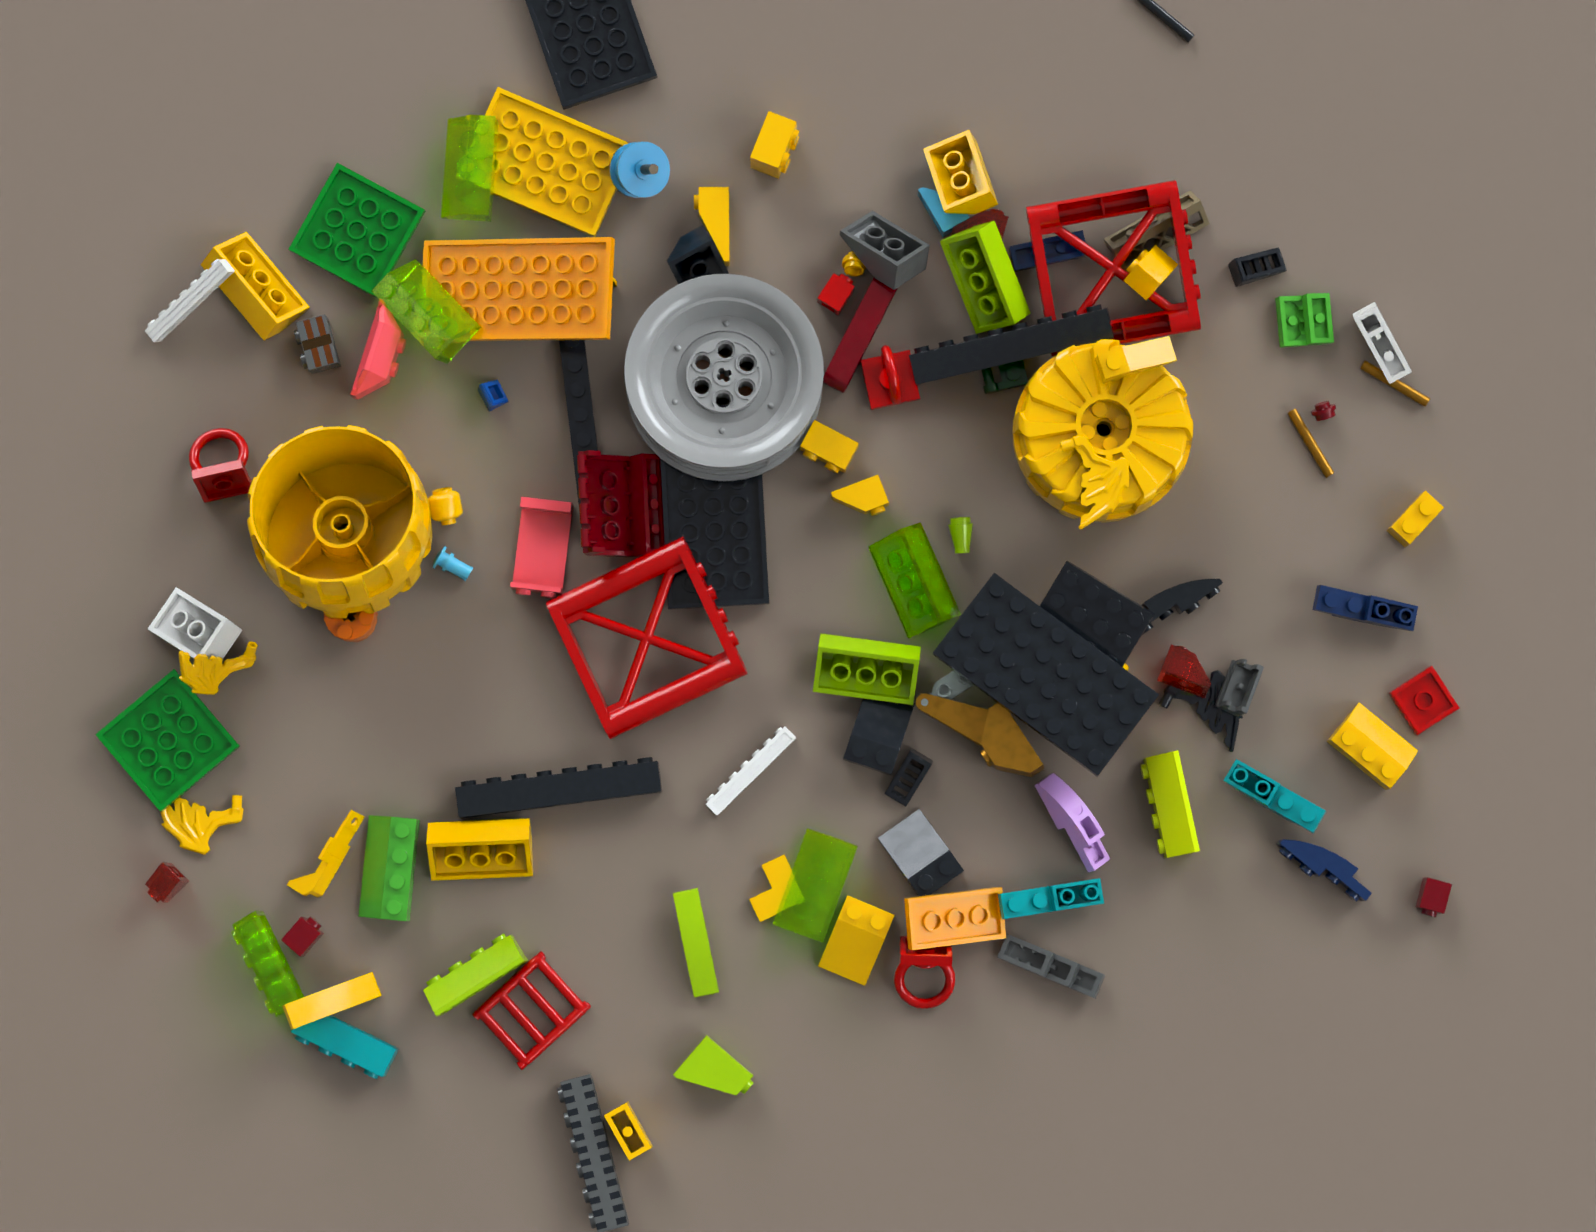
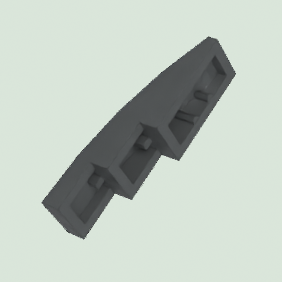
M1009 934L1006 935L997 957L1095 999L1105 978V975Z

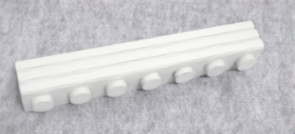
M216 259L211 263L212 267L204 270L198 280L192 281L190 283L191 287L188 290H183L177 300L175 299L169 303L167 310L161 311L156 320L154 319L148 323V328L145 332L153 342H161L235 272L226 259Z
M780 727L774 733L776 736L772 740L768 738L763 743L764 747L761 750L757 749L751 755L753 758L749 762L746 760L740 766L742 769L738 773L735 771L729 777L730 781L727 784L723 783L718 787L719 792L716 795L711 794L706 799V805L716 816L796 739L786 727L783 729Z

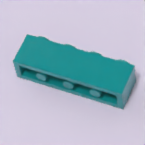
M332 1015L291 1030V1033L296 1035L295 1039L306 1045L312 1042L319 1046L318 1051L330 1057L334 1053L342 1057V1063L352 1068L358 1065L365 1069L364 1074L375 1079L378 1076H386L399 1048Z

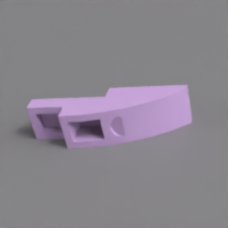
M1054 773L1035 784L1057 829L1065 828L1087 871H1095L1110 860L1100 840L1105 834L1081 798Z

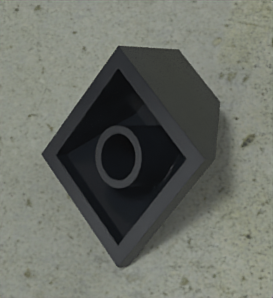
M703 225L680 237L667 259V263L678 284L705 275L729 274L713 239Z

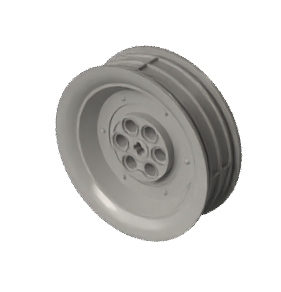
M712 274L690 279L676 285L657 298L641 316L632 332L624 365L628 407L632 420L642 439L659 458L673 468L693 477L712 481H737L761 475L782 464L800 447L813 421L817 418L821 404L824 377L823 356L818 337L812 324L800 307L786 294L766 282L735 274ZM722 349H729L732 355L728 358H722L718 353ZM700 360H705L710 365L707 369L701 370L696 367V363ZM743 362H750L754 367L750 371H743L740 365ZM721 374H724L725 377H728L727 382H725L723 379L720 380ZM698 385H705L709 390L705 394H698L695 388ZM747 386L753 392L748 396H743L739 393V389ZM720 398H727L730 404L722 408L716 402Z

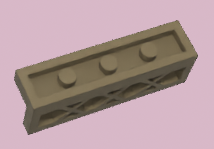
M1188 191L1179 196L1181 209H1186L1188 220L1196 212L1199 213L1201 219L1192 225H1184L1186 235H1191L1210 224L1201 200L1193 192ZM1169 212L1157 214L1134 247L1135 253L1132 259L1124 262L1121 266L1122 269L1127 271L1126 269L1146 249L1144 248L1146 241L1152 237L1157 238L1154 246L1157 245L1162 251L1175 244L1173 235L1171 237L1165 236L1168 228L1172 226ZM1142 218L1104 239L1106 246L1115 257Z

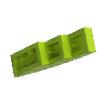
M698 888L675 892L673 897L694 997L718 993L719 988Z

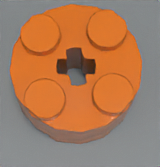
M356 612L354 615L355 620L352 622L345 618H329L324 614V621L328 630L337 638L346 642H359L368 638L374 632L378 612Z

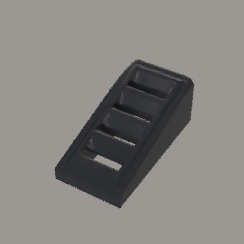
M1279 247L1235 258L1228 264L1236 287L1287 271ZM1269 256L1272 257L1275 266L1274 269H1272L1268 259ZM1260 259L1262 260L1265 271H1262L1259 262ZM1250 262H1252V265H1253V268H1254V271H1255L1254 274H1252V271H1251V268H1250V265H1249Z
M911 748L884 794L906 807L933 761ZM911 759L924 765L923 769L910 762ZM907 767L917 773L918 777L915 778L904 770ZM900 777L913 783L912 787L900 781ZM895 785L908 792L907 796L894 789Z

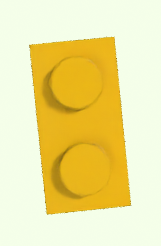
M1155 245L1149 252L1144 249L1137 259L1126 269L1129 274L1123 281L1147 300L1178 264Z
M814 420L800 445V450L803 451L802 455L813 462L819 459L826 463L825 468L838 474L839 470L845 473L859 447V443Z
M1425 490L1386 531L1402 546L1407 547L1444 507Z
M628 1101L604 1115L629 1161L653 1147Z

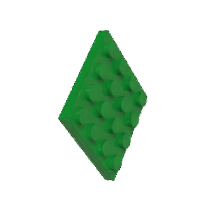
M337 163L288 250L378 298L426 211Z
M175 669L95 734L160 812L168 808L240 747L201 699L191 692L192 689L189 685L179 679L180 675Z

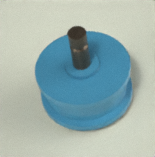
M632 142L625 144L615 152L611 159V180L616 189L628 197L654 196L662 191L670 176L669 160L664 151L653 143Z

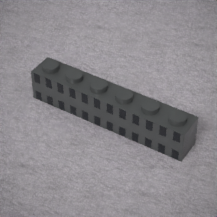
M592 1073L561 1081V1087L557 1088L560 1102H565L567 1112L563 1113L566 1127L572 1128L574 1137L570 1138L573 1153L578 1152L580 1162L576 1163L579 1178L584 1177L586 1187L582 1188L585 1202H590L592 1213H589L592 1229L597 1228V1232H605L628 1226L629 1220Z

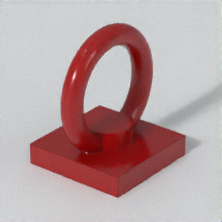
M884 345L881 348V356L861 360L871 410L920 400L918 385L915 383L909 355H911L910 350L892 353L891 348Z
M226 428L207 431L195 440L190 449L189 463L192 469V478L204 503L249 492L252 481L245 469L249 456L248 445L245 439L236 431ZM214 439H229L238 447L239 454L235 461L204 468L199 462L201 449Z
M900 936V964L895 971L894 984L898 995L904 1002L916 1008L928 1009L941 1005L950 997L955 986V973L952 968V945L909 950L907 936ZM912 965L923 969L939 966L945 975V985L941 992L934 997L918 998L912 995L905 986L904 977L906 971Z

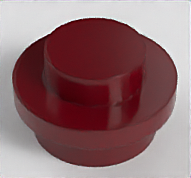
M1324 401L1314 405L1315 409L1311 411L1316 421H1321L1336 415L1334 411L1336 405L1330 404L1329 401Z

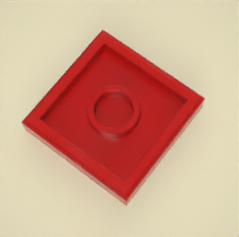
M1433 666L1428 667L1388 693L1416 736L1460 708Z

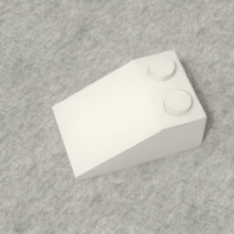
M177 587L148 627V630L180 651L189 653L193 659L197 654H206L208 659L212 655L223 659L242 632V629Z

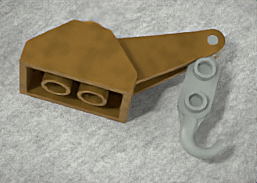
M952 671L938 680L933 686L932 693L920 694L917 697L916 706L921 712L983 748L980 752L981 756L989 767L994 765L996 770L1033 777L1044 770L1043 763L1008 710L998 703L987 710L952 700L973 686L972 683L957 672Z

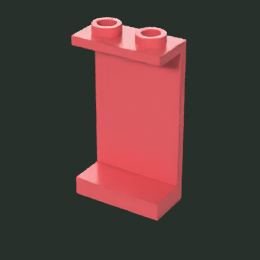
M521 497L520 507L522 510L513 582L510 583V587L516 590L515 594L530 596L532 591L541 592V597L555 598L556 594L561 595L563 592L573 504L572 502Z

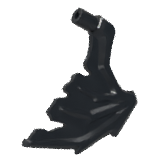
M1218 670L1213 671L1208 682L1195 688L1173 681L1170 682L1163 691L1164 695L1159 705L1167 709L1173 698L1184 700L1190 705L1198 702L1196 713L1201 716L1203 721L1209 719V728L1215 734L1221 732L1223 725L1226 724L1227 735L1224 739V744L1229 748V752H1233L1239 719H1242L1243 716H1234L1215 707L1225 676Z

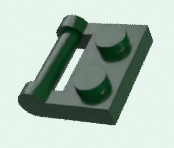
M1023 360L998 365L1002 381L998 383L994 381L991 367L981 369L985 386H983L985 394L1024 386L1028 383Z

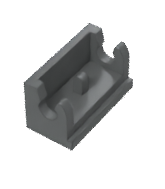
M1246 659L1232 660L1215 707L1234 716L1247 714L1264 667L1259 664L1249 665Z

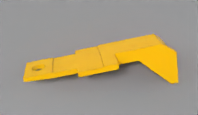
M351 810L334 838L330 836L318 856L322 861L315 873L289 880L287 886L303 896L309 894L317 898L323 896L350 849L349 842L365 817Z

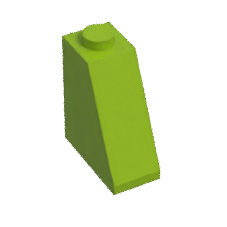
M708 1035L673 1074L678 1079L736 1096L740 1091L745 1094L754 1083L750 1080L753 1074Z

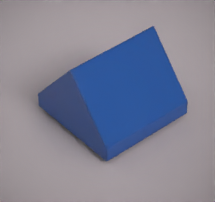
M498 379L479 385L478 392L489 412L509 402Z

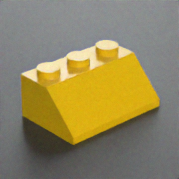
M970 130L923 149L945 213L977 214L998 205L978 143Z
M1359 702L1326 741L1385 790L1392 788L1418 752L1417 749Z

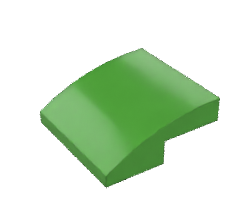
M1310 293L1302 296H1279L1275 298L1280 348L1334 343L1329 293Z

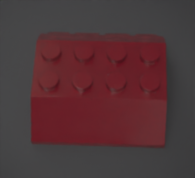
M594 450L579 451L577 465L580 477L578 478L579 499L581 500L579 509L580 524L582 525L580 531L583 553L587 556L641 557L664 546L660 458L656 454L645 453L633 456L602 455L601 451Z

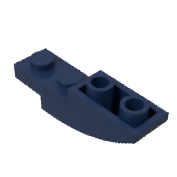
M1317 585L1312 610L1357 622L1414 631L1418 606Z
M1284 839L1278 841L1277 845L1281 847L1279 852L1290 861L1292 858L1301 864L1299 869L1309 877L1312 875L1320 876L1323 871H1326L1325 877L1335 885H1338V883L1343 885L1347 889L1345 893L1356 902L1359 899L1366 901L1372 894L1352 877L1358 868L1336 853L1306 842Z

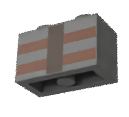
M324 314L296 322L297 330H294L297 344H302L304 354H300L304 369L308 368L311 374L341 367L327 316Z

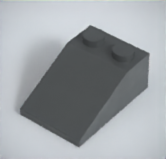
M874 211L869 212L840 231V236L873 277L893 290L926 269L930 245Z

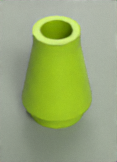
M970 517L950 518L948 527L955 553H969L973 527Z

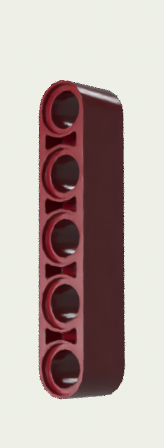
M873 278L824 374V384L842 393L845 392L898 288L893 290Z

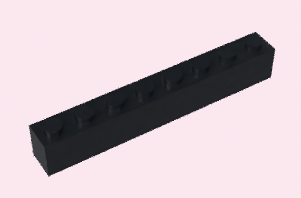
M1101 304L1086 308V313L1078 315L1076 310L1061 313L1062 318L1053 321L1052 316L1037 319L1038 324L1028 326L1027 322L1012 325L1013 330L1003 332L1002 328L987 331L988 336L978 338V334L963 337L964 342L954 344L953 339L939 342V348L931 350L929 345L914 348L915 353L909 355L915 383L918 385L1062 351L1073 345L1080 346L1095 343L1101 339L1114 338L1108 307L1102 309Z
M652 757L639 758L637 759V764L628 765L627 760L612 762L613 767L602 768V764L587 765V770L577 771V767L563 768L561 774L552 775V770L536 772L537 777L527 778L526 774L511 775L512 780L501 781V777L487 778L486 783L477 785L476 780L461 782V787H455L458 816L462 819L661 793L662 785L659 762L653 761Z

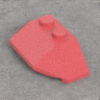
M383 299L379 300L350 393L354 399H360L390 383L391 377L395 378L398 371L399 363H396L398 354H402L405 349L406 339H403L404 334L388 304Z

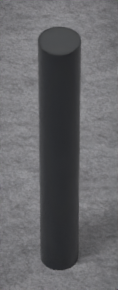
M1137 0L1188 43L1195 36L1155 1Z

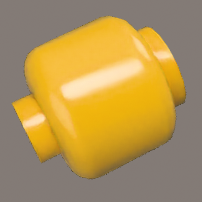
M452 487L435 489L432 491V495L428 497L431 519L441 521V525L456 523L455 518L463 513L460 494L457 491H453Z

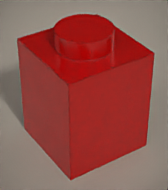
M833 273L818 296L817 303L839 316L855 291V286L852 285L853 281L844 274L838 276Z

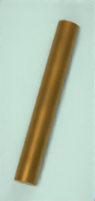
M1365 360L1360 367L1361 370L1422 406L1426 407L1429 397L1402 381L1396 380L1389 384L1383 371Z
M1295 408L1288 412V416L1325 478L1334 474L1333 469L1297 409Z

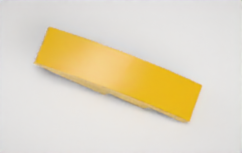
M373 972L287 1003L282 1007L290 1028L293 1030L381 996Z

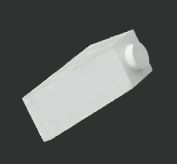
M1373 302L1352 314L1389 384L1410 374L1412 371L1376 303Z

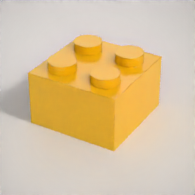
M768 111L750 156L752 169L779 179L781 172L786 173L790 164V149L795 151L800 138L798 136L800 131L797 130L796 121Z

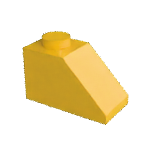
M879 475L831 492L833 501L863 514L871 513V516L885 512V507L889 505Z

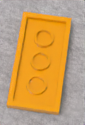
M1002 887L904 898L908 949L919 950L1006 938L1005 919L1001 918L998 894L1003 893Z

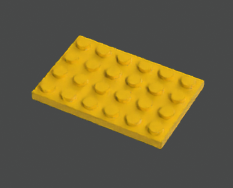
M497 87L457 178L587 235L596 237L617 190L610 177L611 159L615 152L623 145L628 144V142Z

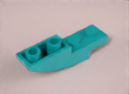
M1237 759L1223 780L1255 802L1313 834L1326 813V810L1281 786L1280 783Z
M1100 878L998 894L1002 919L1104 904Z

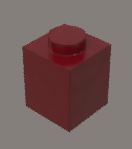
M1428 877L1423 878L1415 907L1422 909L1421 914L1436 917L1437 913L1445 914L1452 884Z
M311 916L308 919L300 917L281 941L298 956L304 957L324 933L319 930L321 925Z

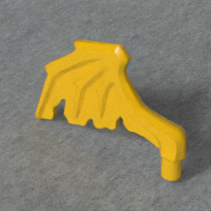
M1086 435L1073 436L1072 439L1060 442L1062 452L1075 449L1082 458L1083 466L1090 468L1087 473L1082 474L1081 487L1086 488V490L1081 494V505L1085 507L1093 503L1095 505L1088 514L1081 516L1080 525L1078 526L1080 530L1103 516L1109 510L1113 512L1123 489L1129 487V460L1121 457L1116 461H1111L1098 456Z
M248 642L243 655L226 659L223 664L221 657L212 655L208 659L206 654H197L192 665L189 661V653L179 651L181 672L179 679L192 688V693L215 695L219 691V684L230 673L250 668L254 664L258 645L255 642Z
M232 795V808L225 811L212 810L209 817L206 814V807L200 806L195 802L191 807L188 800L178 798L174 802L175 811L170 805L161 812L164 821L161 825L180 842L179 846L181 848L205 855L210 850L208 841L219 826L242 821L244 810L242 808V796Z

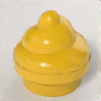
M853 251L849 252L842 259V267L847 275L860 276L864 273L866 267Z

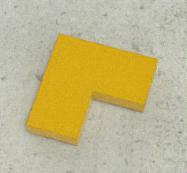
M781 855L761 865L772 888L749 899L760 922L806 901L785 855Z

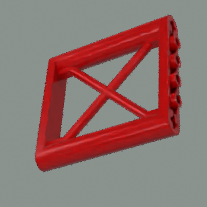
M1176 180L1026 207L1044 317L1052 316V321L1056 320L1042 235L1055 233L1106 269L1078 309V315L1086 313V308L1096 303L1114 276L1122 281L1128 276L1129 273L1121 268L1122 264L1157 214L1169 212L1184 302L1172 304L1154 292L1148 299L1164 311L1111 320L1114 333L1112 340H1119L1120 344L1201 330L1197 300L1201 299L1199 285H1194L1193 275L1197 274L1194 259L1190 260L1189 250L1192 249L1190 234L1186 235L1184 225L1188 224L1186 209H1181ZM1147 211L1113 261L1062 227ZM1060 351L1051 353V356H1056Z
M683 536L546 602L564 645L610 739L748 674L736 648L739 645V641L734 631L729 632L725 623L728 622L726 613L723 608L718 609L714 601L718 598L712 585L707 586L703 578L707 576L701 562L696 563ZM685 569L724 649L723 652L715 656L653 635L674 575ZM664 574L644 631L587 611ZM578 620L592 623L640 641L619 702L610 706L607 705L571 629L570 624ZM649 645L707 665L629 702Z

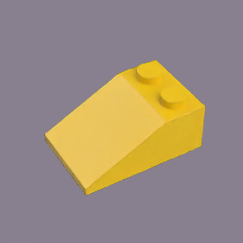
M847 895L818 967L865 986L895 915Z

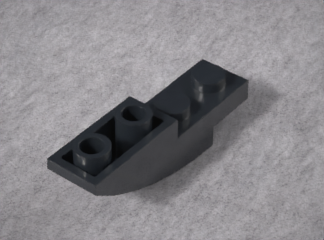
M1202 579L1182 583L1168 588L1145 601L1142 606L1155 613L1143 634L1153 628L1151 622L1158 617L1163 621L1174 613L1171 609L1172 607L1179 614L1184 611L1187 614L1193 612L1200 606L1198 601L1206 596L1209 600L1220 592L1218 587L1223 583L1222 580Z

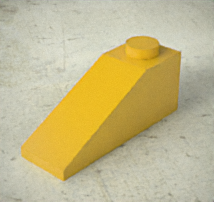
M699 187V195H694V210H699V217L706 231L713 239L725 266H730L729 187Z
M1169 336L1119 347L1097 354L1095 358L1103 384L1177 361Z

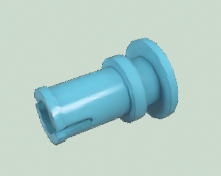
M444 546L434 559L432 568L435 569L439 565L442 567V571L445 572L447 570L466 581L473 567L455 558V554L446 553L447 547Z

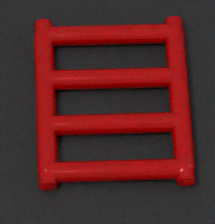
M542 951L527 962L472 1013L475 1019H481L518 1060L517 1065L521 1070L533 1062L591 1008L588 1002L580 1000L545 961L546 957ZM537 967L575 1008L564 1019L526 978ZM518 984L555 1024L556 1027L546 1036L537 1029L509 998L508 994ZM499 1002L537 1043L526 1054L488 1013Z

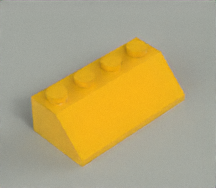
M247 232L213 247L201 263L203 269L206 270L212 267L211 263L216 259H226L235 272L219 288L263 340L282 332L310 308Z
M530 818L428 823L426 845L431 881L533 876Z

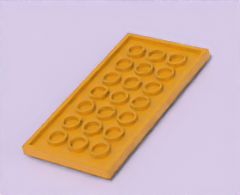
M612 237L424 241L419 340H610L615 239Z

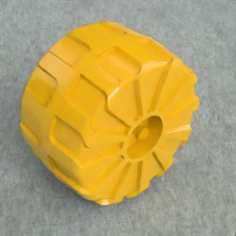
M1101 339L1096 343L1080 346L1073 345L1060 351L1056 356L1043 364L1031 377L1019 398L1013 420L1014 452L1020 469L1026 478V483L1036 496H1040L1051 506L1058 509L1060 514L1072 519H1081V516L1090 512L1095 503L1087 507L1081 505V494L1086 490V488L1081 487L1082 474L1087 473L1090 468L1083 466L1082 458L1075 449L1062 452L1061 441L1072 439L1073 436L1086 435L1098 456L1111 461H1116L1121 457L1129 460V487L1123 489L1113 512L1109 510L1095 520L1101 521V523L1119 521L1134 516L1156 504L1177 482L1189 457L1193 438V420L1187 404V393L1177 377L1171 375L1163 366H1159L1108 383H1102L1095 358L1097 354L1125 346L1120 345L1119 340ZM1100 424L1107 425L1110 429V434L1101 436L1097 432V426Z
M352 425L347 427L323 428V426L310 428L286 443L278 445L268 455V459L257 477H254L248 492L250 517L247 519V526L254 552L270 580L298 607L304 609L309 606L321 610L329 618H347L348 613L360 611L375 613L390 606L389 600L399 592L408 591L420 577V564L423 558L429 554L432 545L429 502L418 475L408 463L403 452L391 441L385 442L381 438L369 433L367 429ZM342 524H348L345 529L337 530Z

